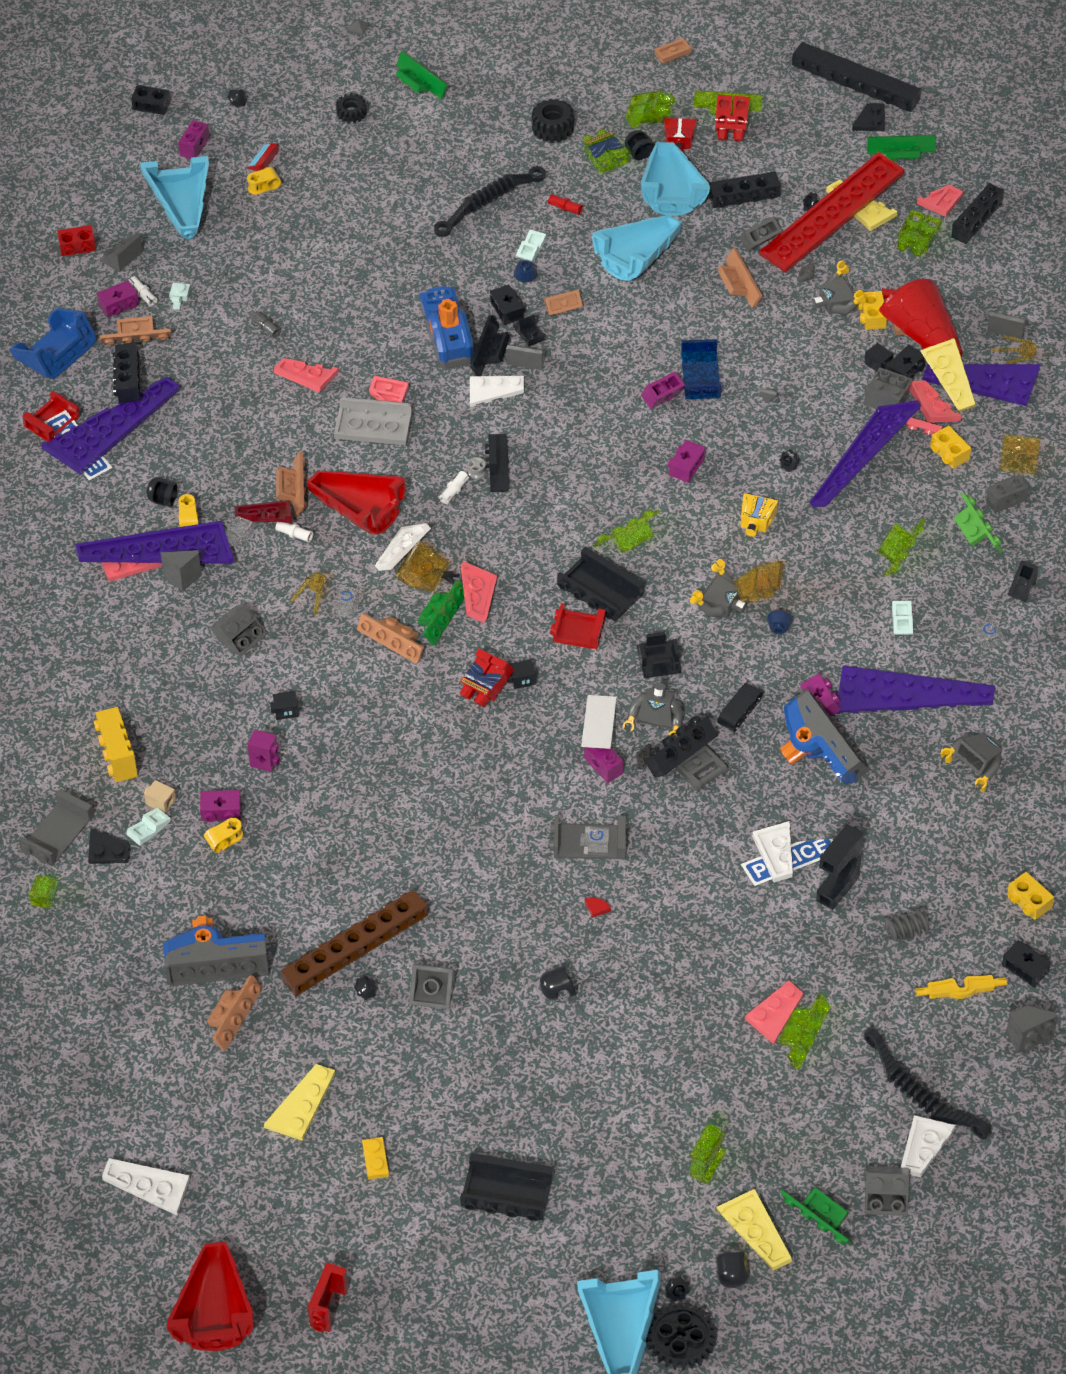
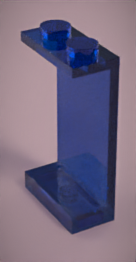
M717 339L681 340L685 400L721 398Z

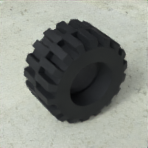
M552 98L542 100V103L538 102L532 111L533 134L539 140L543 139L544 142L548 140L550 143H554V141L558 143L561 142V139L567 140V136L570 137L574 132V110L569 103L566 104L564 100H552Z

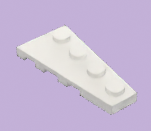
M110 1158L102 1175L103 1181L177 1216L190 1181L189 1175Z

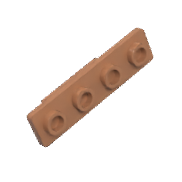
M732 248L725 260L728 266H720L718 273L731 295L745 296L750 306L755 308L762 294L737 249Z
M152 316L116 319L118 334L100 335V341L105 345H113L118 341L131 343L133 340L139 339L141 342L150 341L151 338L166 340L172 336L171 329L153 330Z
M301 451L298 452L293 460V470L280 466L276 470V499L289 500V502L293 503V517H298L306 506L304 501L306 491L304 487L305 473L303 472L305 459H303V452Z
M365 613L361 614L357 626L358 631L414 663L420 661L424 647L415 642L419 634L413 631L411 627L404 626L393 617H387L378 621Z
M254 976L248 977L240 991L225 990L207 1020L210 1026L218 1027L213 1035V1040L221 1050H227L263 989Z

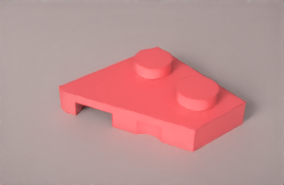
M946 185L940 190L930 192V196L926 198L919 197L917 204L946 217L963 197V191Z
M374 376L369 394L378 401L401 403L405 400L409 383Z
M910 418L905 423L907 424L906 428L916 431L917 428L924 429L923 433L929 435L942 429V426L915 418Z

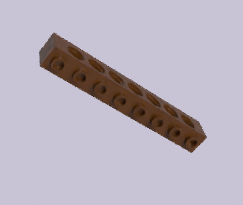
M414 889L402 894L394 902L387 903L379 911L369 914L366 919L353 924L343 933H338L333 939L320 944L312 952L302 955L294 963L287 964L281 970L283 983L297 997L427 917V904Z

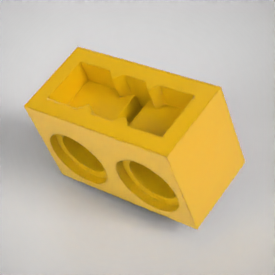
M882 291L864 292L866 302L864 304L858 303L857 306L858 311H861L860 323H864L865 330L886 328L887 318L879 311L884 303Z
M950 426L932 434L930 444L932 451L938 453L943 462L952 469L970 460L971 447Z
M1027 872L1012 881L1008 886L1007 895L1010 901L1017 903L1022 908L1024 914L1031 916L1034 920L1053 907L1054 896Z

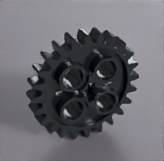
M677 1302L676 1308L669 1304L667 1311L661 1307L660 1314L654 1313V1320L652 1319L646 1342H649L647 1348L652 1350L651 1356H658V1363L664 1360L666 1368L673 1364L674 1370L677 1369L678 1365H681L683 1371H685L686 1365L694 1369L695 1362L701 1366L702 1358L708 1360V1353L713 1354V1346H716V1339H714L716 1338L715 1324L710 1323L711 1317H704V1310L698 1313L696 1305L689 1309L688 1303L685 1304L684 1308H681L679 1302ZM681 1321H686V1322H688V1324L683 1325V1324H680L679 1322H681ZM669 1332L670 1335H662L661 1333ZM698 1337V1338H700L701 1340H699V1341H694V1340H692V1338ZM680 1348V1349H682L683 1351H681V1352H676V1351H674V1349Z

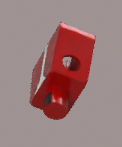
M664 118L665 141L674 143L682 152L684 149H691L696 134V119Z

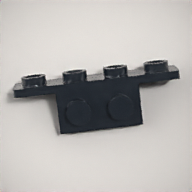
M489 315L470 363L471 370L476 376H482L485 365L501 362L510 339L508 332L498 333L499 325L493 315Z
M489 434V444H485V455H489V457H485L486 468L490 470V491L508 492L506 434Z

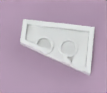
M470 376V407L482 402L488 403L494 399H504L524 393V376Z
M424 523L401 527L375 567L379 571L393 569L431 529L429 525Z
M789 821L752 832V837L773 882L791 878L793 871Z
M914 1115L901 1168H908L909 1175L921 1177L955 1130V1125Z

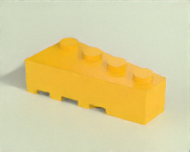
M118 707L95 712L97 720H94L93 723L96 732L100 731L101 734L98 735L100 747H105L102 753L105 762L109 761L110 764L107 765L109 777L113 776L115 782L138 777L134 752L131 749Z

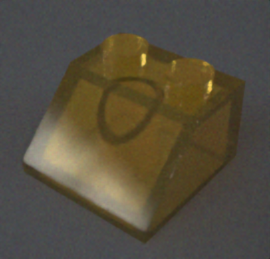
M1004 433L999 471L1036 475L1041 438Z
M419 541L409 551L395 577L409 587L433 592L450 563Z
M783 561L756 566L735 580L733 583L741 601L753 603L761 598L766 600L773 597L774 592L780 589Z

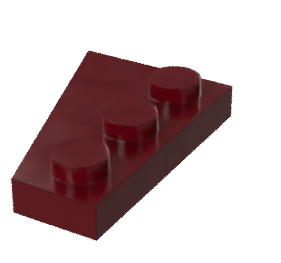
M289 500L234 506L236 521L292 523Z

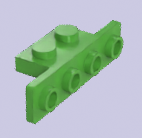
M962 492L961 496L968 507L953 518L972 546L988 536L993 546L1001 553L1003 551L1000 546L1002 541L996 534H992L994 529L988 521L985 522L983 520L985 515L980 508L976 509L975 505L977 503L974 498Z

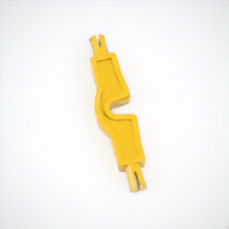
M992 975L967 976L964 978V988H960L955 979L950 978L929 982L927 987L915 988V993L917 997L929 995L930 999L942 997L964 999L975 993L993 991L996 986H1007L1006 977L993 979Z

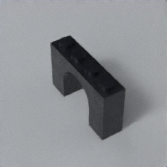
M848 824L844 826L820 856L819 868L830 875L817 890L816 901L831 910H834L859 879L864 833Z

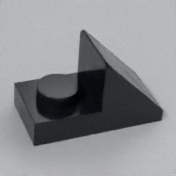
M534 314L520 319L513 324V328L528 346L545 340L544 334L536 326Z
M1021 560L1008 596L1026 602L1032 586L1036 585L1039 567Z

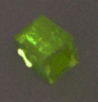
M48 876L35 877L29 893L32 906L51 908L57 891L55 879Z

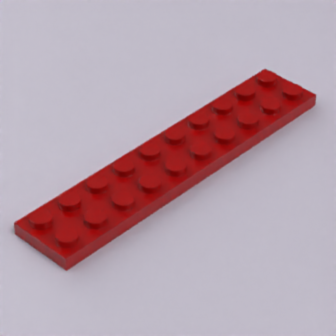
M878 152L762 248L760 256L786 273L904 174V168Z

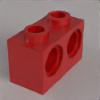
M92 225L57 230L61 256H72L73 254L96 251Z

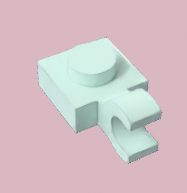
M172 284L169 296L173 302V309L180 310L182 301L188 300L191 289L190 284Z

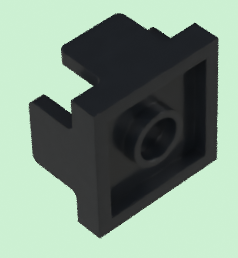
M665 632L646 635L645 644L637 645V653L644 679L681 673L677 639L666 641Z

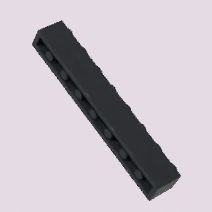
M801 42L792 54V65L796 68L803 69L826 80H831L856 92L869 95L871 98L879 99L902 110L911 112L920 101L921 88L807 43Z

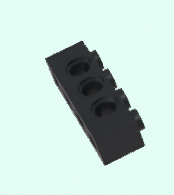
M773 171L709 182L710 191L708 195L713 208H723L735 204L740 205L747 202L775 199L780 197L781 185L776 172Z
M988 183L955 220L952 226L951 238L967 244L1002 205L1004 189Z
M131 342L115 345V352L112 353L114 361L113 372L115 374L113 375V382L116 385L113 386L114 396H118L119 403L141 400L140 355L137 343Z
M697 715L691 718L687 726L679 727L675 730L676 734L664 738L660 746H654L648 750L649 754L643 759L654 778L665 776L719 736L708 716L699 717Z

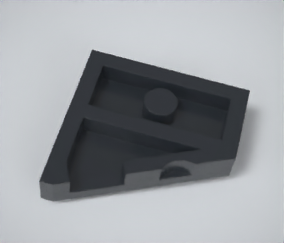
M867 103L853 123L852 131H885L884 103Z
M90 829L89 864L128 863L129 843L98 830Z

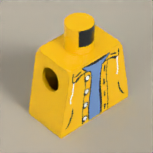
M744 493L741 527L746 528L745 533L748 536L754 537L757 531L766 532L777 514L778 500Z

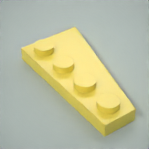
M838 180L827 186L826 192L829 194L843 181ZM872 200L854 217L869 231H872L895 218L897 211L893 208L891 210L886 208L885 204L880 201L877 203Z
M951 339L920 350L958 411L975 407V399L956 340Z
M316 1064L264 1123V1128L303 1141L335 1076V1070Z
M755 1189L716 1207L718 1212L773 1271L792 1262L790 1254Z

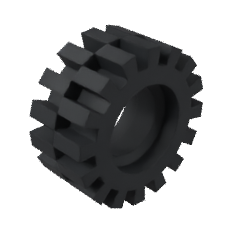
M350 93L349 96L344 94V97L340 96L339 100L337 99L336 101L338 119H342L344 123L347 121L348 124H350V121H353L354 124L356 120L360 122L361 118L364 119L367 115V108L363 96L360 95L358 97L357 93L355 95ZM349 107H355V108H356V109H354V110H347V108H349Z

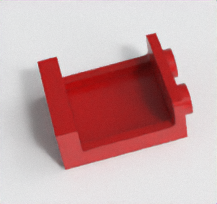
M52 391L50 392V400L33 415L26 412L22 415L25 428L49 442L55 439V435L60 433L73 420L76 422L80 418L79 408L75 403L69 402L63 395ZM65 410L71 416L55 432L52 427L44 423Z
M561 603L560 608L555 611L554 620L556 622L555 624L552 623L550 635H553V642L597 650L606 621V610L598 609L597 615L566 610L565 603Z
M326 1262L308 1305L310 1326L315 1331L331 1332L330 1310L327 1307L333 1292L346 1296L349 1289L347 1268Z

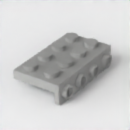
M340 398L334 439L406 445L412 418L411 404Z

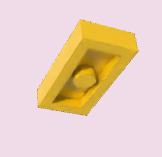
M383 1137L362 1140L368 1180L389 1177Z

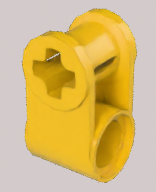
M272 167L250 173L247 176V182L249 183L248 192L253 195L277 189L281 185V179Z
M190 494L182 495L178 501L180 527L198 524L195 498Z
M229 818L205 832L204 838L215 853H219L221 849L225 850L242 839L241 822L237 818Z

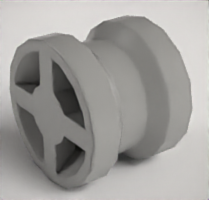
M474 457L468 461L469 477L475 480L482 479L486 474L484 459Z

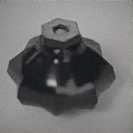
M242 89L229 90L227 98L230 104L236 108L244 107L247 100L245 91Z
M809 192L803 199L804 211H808L819 202L817 193Z
M791 449L782 452L779 459L781 468L787 472L796 470L800 462L798 454L794 453Z
M367 976L357 978L354 986L357 996L362 997L364 1000L374 998L378 989L375 981Z
M681 1276L670 1278L669 1283L665 1286L666 1297L671 1298L674 1302L685 1299L686 1295L690 1292L689 1281Z

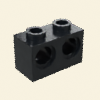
M137 85L131 97L132 110L165 115L171 102L169 90Z

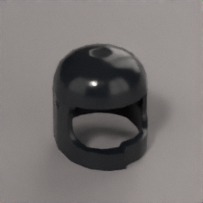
M634 130L625 138V147L634 160L639 161L650 156L654 144L645 132Z
M161 477L151 479L146 489L147 498L155 504L171 508L177 495V482Z
M564 966L547 971L540 977L542 993L549 1000L557 999L556 993L562 990H567L570 996L577 995Z
M729 1252L716 1257L717 1276L722 1286L738 1288L745 1285L748 1281V1254L746 1252Z

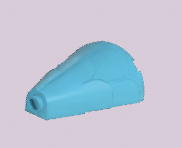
M656 142L641 180V191L644 201L652 207V210L663 215L678 216L693 211V208L697 205H701L708 196L710 185L697 171L698 169L688 160V157L674 143Z
M208 156L191 158L189 168L158 171L157 161L140 163L143 177L165 209V214L183 238H193L198 233L204 203L202 201L209 166Z
M666 215L598 230L592 233L595 253H599L602 259L600 263L612 276L624 281L632 280L645 271L662 251L669 247L681 231V221Z
M660 1271L638 1272V1279L608 1284H605L598 1278L577 1281L578 1292L586 1310L588 1322L598 1343L597 1349L607 1373L638 1374L647 1345L645 1341L653 1319V1311L661 1286Z

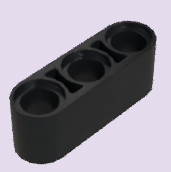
M744 683L722 710L717 723L736 732V728H739L747 718L746 715H749L757 706V701H761L763 691L748 683Z

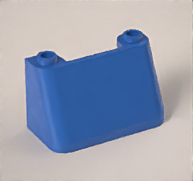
M56 308L48 317V324L51 330L29 349L24 343L14 344L9 349L12 356L40 375L49 379L56 378L95 343V333L83 311Z

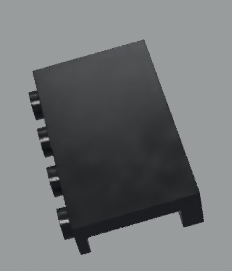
M587 547L581 550V558L565 574L561 572L557 574V585L561 590L570 592L577 600L587 603L591 609L606 610V618H611L614 621H617L644 595V583Z
M471 1153L464 1190L460 1195V1206L468 1210H485L489 1214L503 1213L512 1218L520 1216L530 1221H544L554 1177V1167Z

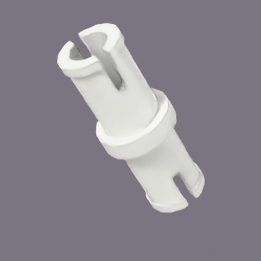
M136 276L131 277L135 283L128 280L138 293V297L142 298L148 306L154 305L151 300L157 303V298L149 291L148 286L143 285Z
M460 471L455 479L447 484V488L439 496L440 501L448 505L455 494H459L461 487L469 480V476L465 472Z
M277 522L276 531L288 534L290 538L295 539L296 537L308 543L313 538L312 531L303 529L298 524Z

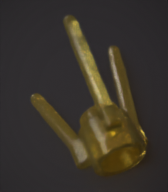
M1007 335L1002 337L1023 344L1019 348L990 349L992 352H1019L1020 355H1023V357L1007 361L1006 364L1032 360V357L1036 356L1037 351L1036 344L1032 343V340H1024Z
M315 572L312 573L311 577H306L304 583L293 595L290 602H294L308 585L311 591L317 592L313 615L316 616L320 595L325 583V576Z

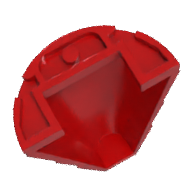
M917 279L906 283L900 287L901 291L895 295L891 294L880 307L879 311L885 318L920 344L923 349L955 339L960 356H962L963 352L956 328L952 325L950 314L934 281L930 279Z
M317 471L307 480L309 491L326 506L334 509L365 532L374 535L383 533L393 524L400 512V509H398L400 500L403 501L405 495V478L398 476Z
M215 1242L204 1244L190 1270V1276L167 1319V1330L179 1343L184 1341L191 1344L190 1348L202 1351L226 1350L241 1344L243 1338L251 1334L254 1314L246 1296L244 1285L239 1277L237 1265L227 1243Z

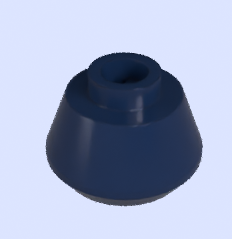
M520 261L514 269V277L523 283L531 282L537 277V269L531 261Z
M784 610L772 611L767 616L769 628L775 634L787 632L793 622L791 615Z

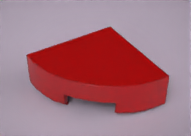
M584 899V903L592 918L611 912V907L602 899Z

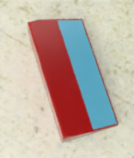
M278 143L263 145L247 168L254 171L267 168L279 152Z

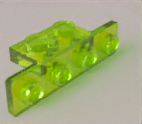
M695 90L694 107L710 108L709 113H713L715 116L717 95L732 96L731 113H733L734 96L750 97L749 111H761V94Z
M652 509L642 514L643 518L639 520L637 517L627 522L628 526L624 528L621 525L611 530L612 534L609 536L606 533L596 538L598 542L593 544L594 548L614 539L617 547L623 554L653 538L654 535L646 521L659 514V509L654 512Z
M925 518L920 519L913 526L910 533L897 523L892 525L877 549V552L891 562L884 573L886 577L891 573L895 574L900 568L899 562L907 557L909 553L907 551L908 548H911L917 541L915 539L916 535L918 536L925 528L923 526L926 521Z
M823 994L817 996L811 1009L793 1010L778 1040L781 1045L792 1046L787 1057L795 1069L801 1068L831 1008Z

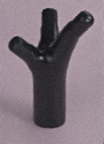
M436 568L433 570V576L447 580L452 586L455 583L452 578L460 576L459 573L455 574L453 571L446 572Z

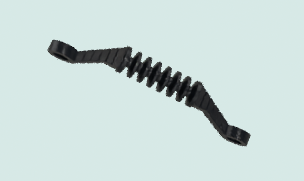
M534 166L529 169V174H505L503 178L500 177L497 181H493L492 184H488L487 187L477 190L476 194L472 193L471 196L465 197L464 202L447 221L437 222L434 225V233L438 237L450 235L451 229L464 216L471 212H476L477 209H481L482 205L486 206L488 202L491 203L493 199H498L499 196L501 197L504 193H508L509 190L515 189V186L519 184L543 181L546 177L545 169L540 166ZM534 173H541V175H539V176H535V175H533V174H534ZM441 227L447 228L444 231L439 230Z
M870 1028L864 1033L863 1036L866 1043L873 1049L878 1050L887 1081L889 1083L894 1082L895 1088L901 1086V1093L907 1091L906 1097H913L912 1102L914 1104L919 1102L918 1107L920 1109L926 1106L924 1112L926 1114L932 1112L931 1118L933 1120L970 1127L972 1132L981 1140H985L991 1135V1129L984 1120L954 1112L945 1102L938 1104L940 1101L938 1096L933 1098L934 1093L932 1091L927 1093L928 1088L926 1086L920 1088L922 1083L920 1081L915 1082L914 1076L909 1077L908 1071L902 1073L903 1067L892 1060L885 1041L877 1030Z

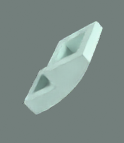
M529 230L525 241H522L516 257L533 262L547 238L546 234Z
M892 601L894 635H913L911 601Z
M157 807L144 814L141 822L128 828L127 835L140 846L163 829L170 822L171 818Z

